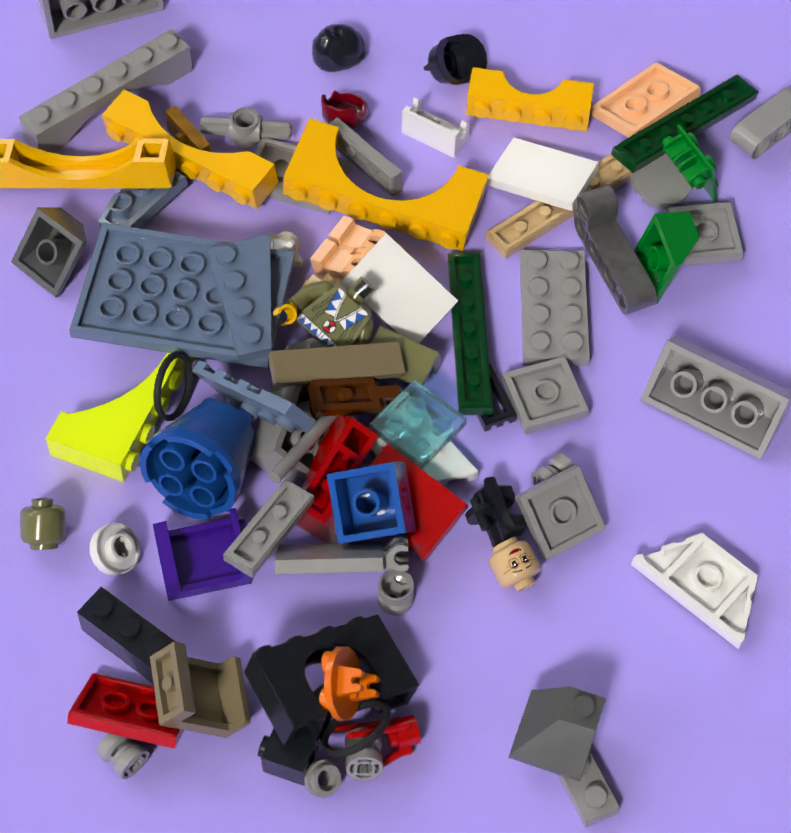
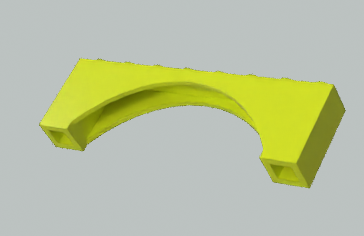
M166 353L158 367L143 382L121 397L80 412L68 414L61 411L46 437L50 456L124 482L129 472L136 470L144 444H147L154 435L155 424L159 418L154 407V384L162 362L171 353ZM188 356L191 363H193L196 357ZM176 358L170 363L163 379L161 404L165 414L168 410L169 398L173 390L177 391L183 381L185 364L180 358Z

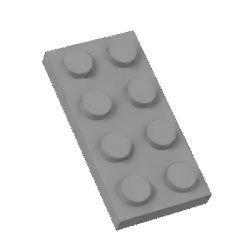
M520 250L523 365H534L565 356L569 366H589L590 352L584 251Z

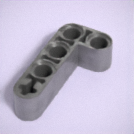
M607 185L577 195L574 225L580 240L621 312L627 315L656 305L657 294L652 281L616 221L618 201L612 187Z

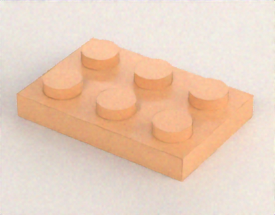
M655 62L592 105L591 113L594 118L629 138L699 97L700 86Z

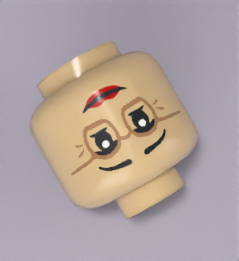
M513 537L492 548L493 555L489 558V565L502 588L515 587L516 591L520 592L536 583L533 577L539 573L541 565L528 541H518L517 537Z

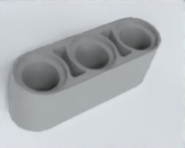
M786 87L741 120L732 130L729 140L752 159L758 158L791 133V88Z

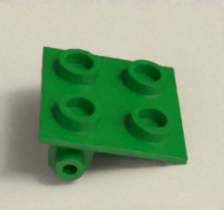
M679 124L677 125L678 135L674 138L668 136L662 141L663 151L673 161L674 166L678 167V171L691 187L696 189L704 188L712 200L716 202V188L719 186L715 178L716 164L709 154L704 156L699 150V143L693 133H686Z

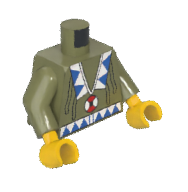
M362 276L350 288H347L338 279L333 283L324 280L304 285L287 301V304L275 308L273 315H278L284 310L288 318L281 326L289 325L297 320L325 347L370 344L374 324L370 319L372 310L364 302L375 291V288Z

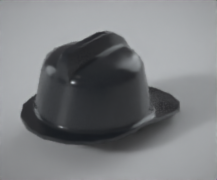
M471 34L449 36L441 39L438 45L430 50L428 64L423 69L430 71L431 75L439 83L451 85L465 84L470 82L473 67L486 69L487 53L479 39Z

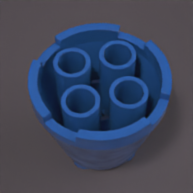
M205 398L201 404L156 433L146 444L140 456V469L145 483L151 482L156 490L165 497L162 503L184 516L209 520L212 515L225 511L228 512L239 497L254 443V431L251 426L252 417L244 409H236L227 403L216 401L213 398Z

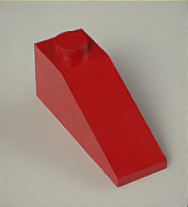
M337 416L320 443L302 487L314 495V502L306 513L325 524L333 511L327 474L358 469L379 435L352 417Z

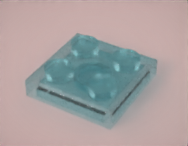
M414 380L370 423V430L379 435V438L419 468L423 469L466 426L467 418Z

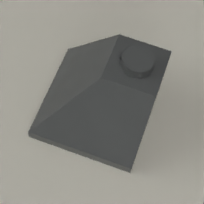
M37 207L11 263L53 296L60 297L87 243L84 225L61 207Z
M573 687L531 690L509 758L580 782L606 698Z

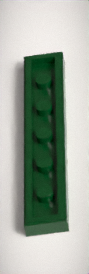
M736 74L613 147L611 155L629 171L635 173L666 154L663 151L662 141L668 136L674 138L678 135L677 125L680 124L686 133L691 132L696 136L755 101L759 92Z
M480 252L448 253L449 290L458 300L451 308L458 415H491L493 405Z

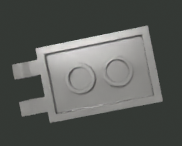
M403 534L396 535L387 544L383 542L279 545L275 556V574L384 572V569H394L403 572L409 569L408 554H398L397 552L408 551V536Z

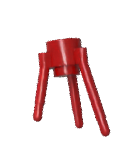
M413 715L390 719V723L383 734L386 735L389 746H396L397 750L382 758L383 767L400 757L413 754L412 745L421 742L419 727ZM382 720L341 724L332 733L349 732L347 734L349 739L368 737L380 725ZM363 727L366 728V729H360V730H357V731H351V730H354V729H356V728H363Z

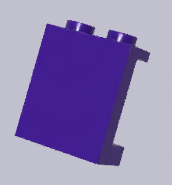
M236 508L229 510L230 517L227 519L169 531L166 521L152 524L168 601L251 584V577L223 559V554L247 526L245 518L238 519Z

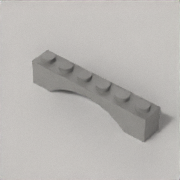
M173 29L168 30L20 115L19 120L24 140L31 147L53 153L68 144L76 131L93 114L117 98L123 90L132 91L145 86L169 85L192 71L190 46Z

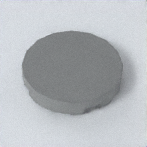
M666 154L635 173L631 172L630 174L634 192H638L642 197V201L647 205L658 209L678 206L679 203L685 200L692 189L678 171V167L674 166L673 161Z

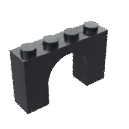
M378 614L367 618L359 616L353 618L347 624L338 627L326 626L309 636L297 635L288 639L285 643L273 647L264 645L252 653L244 674L283 746L316 736L325 720L326 715L307 682L305 668L321 663L323 653L325 651H333L335 647H350L358 658L360 669L365 673L380 677L378 683H371L369 686L370 689L377 690L379 696L369 700H381L387 703L391 710L409 703L419 687V683ZM374 707L377 714L383 713L382 709Z

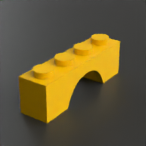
M473 67L467 95L466 115L587 131L594 83L563 79L560 85L550 92L528 94L512 87L507 82L503 71Z

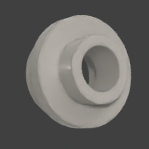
M318 759L312 762L305 773V786L311 794L317 797L330 796L338 790L341 784L339 768L334 762L327 759ZM323 771L325 774L324 781L318 784V776Z

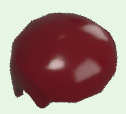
M333 91L329 99H326L324 94L321 96L322 116L328 124L338 117L348 127L353 129L366 120L368 106L367 102L360 95L353 93L339 94V92Z

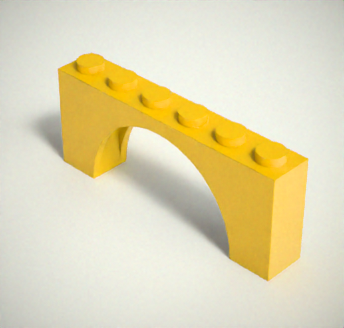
M309 118L284 175V195L297 201H306L318 205L328 211L334 210L349 215L356 220H365L380 225L387 230H396L409 234L415 239L431 241L440 244L446 249H455L463 252L485 194L488 174L458 165L452 178L443 187L427 196L403 201L380 198L360 189L343 172L336 155L339 127Z

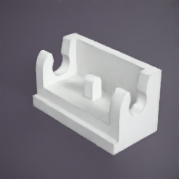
M414 97L413 107L411 108L406 105L402 110V133L455 158L470 138L469 123L462 120L461 128L422 110L421 100Z

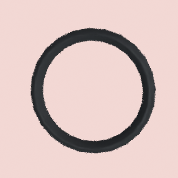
M174 351L164 359L154 384L153 398L156 413L162 420L167 422L174 421L183 413L192 392L193 367L190 358L182 351ZM180 358L184 361L186 369L183 397L174 413L165 414L161 404L163 379L170 363L174 359Z
M375 699L360 702L357 712L370 707H378L382 709L384 717L373 733L361 742L348 748L336 750L329 746L330 735L343 722L337 721L334 718L323 732L321 738L323 751L332 757H346L370 746L384 733L390 723L391 709L388 704Z

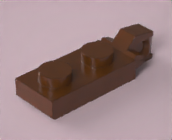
M374 377L317 379L310 381L307 385L314 417L383 412L386 409L385 407L395 406V403L402 397L399 385L380 386L379 381H374Z

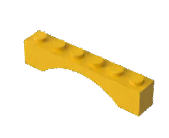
M123 90L102 114L107 134L117 142L123 141L130 145L137 139H169L176 162V169L180 170L190 179L196 178L206 183L215 192L222 191L232 196L241 205L247 204L258 209L279 183L274 163L250 151L214 153L198 150L181 143L170 136L159 125L152 114L149 102L129 91Z
M0 139V188H172L176 162L169 139H137L130 145L115 152L95 156L61 155L28 146L16 139Z

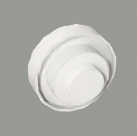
M110 523L99 527L93 533L90 541V555L99 571L107 575L117 576L131 571L137 564L140 556V546L136 535L129 527L122 523Z

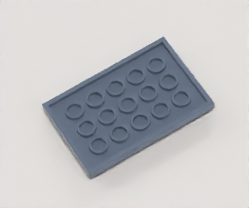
M102 223L69 329L71 338L166 353L182 351L191 357L267 369L269 367L268 356L239 363L206 254V248L231 242ZM271 249L272 351L282 312L274 316L273 311L285 303L295 262V252Z

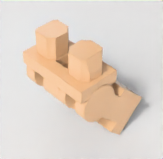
M343 216L328 235L329 239H325L310 258L315 274L325 276L326 273H331L343 280L386 232L380 229L370 230L355 224L353 218Z

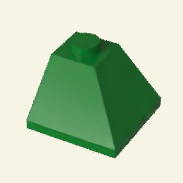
M690 212L655 213L634 249L635 254L655 287L657 294L656 304H658L700 238L698 227L694 224Z

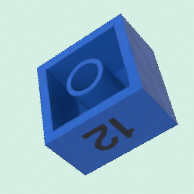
M391 462L327 474L338 544L417 531L405 462Z

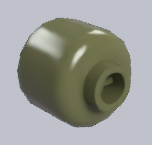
M53 498L32 499V505L24 507L20 511L21 540L30 544V549L32 550L58 548V543L66 538L65 509L60 505H54Z

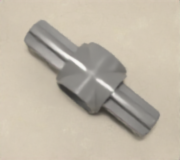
M241 107L231 113L230 118L202 117L200 120V132L202 134L228 135L229 141H234L238 147L252 148L260 143L262 138L289 139L292 133V125L290 122L263 120V116L258 115L256 110L249 107Z

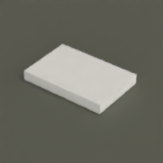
M513 138L489 173L487 186L573 211L577 195L583 194L599 170V162Z
M387 233L341 281L347 288H350L361 276L364 277L375 288V291L364 303L391 330L417 343H420L458 302L449 291Z

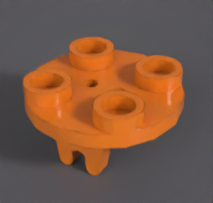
M335 647L333 651H325L323 653L321 664L325 674L324 688L319 696L320 706L323 711H330L331 716L337 721L351 720L356 714L361 700L377 698L379 696V692L370 689L369 686L371 683H378L380 677L361 670L358 658L350 647Z

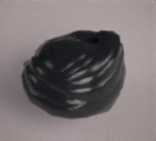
M328 25L312 41L313 61L321 70L326 72H337L354 67L362 61L365 55L366 45L363 37L348 25Z

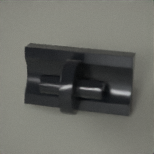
M486 477L483 481L484 486L482 489L476 492L470 500L472 508L466 512L465 517L468 524L479 525L481 531H487L491 544L495 547L509 538L521 536L527 528V524L523 514H509L507 509L511 508L515 502L512 486L498 485L495 477Z

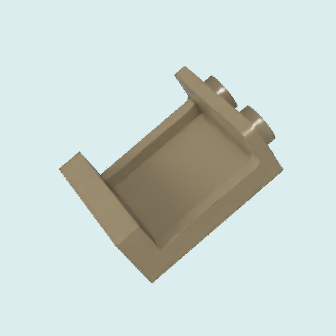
M172 642L150 656L160 726L227 738L250 725L251 719L241 659L239 657L232 656L222 663L187 657L185 644Z

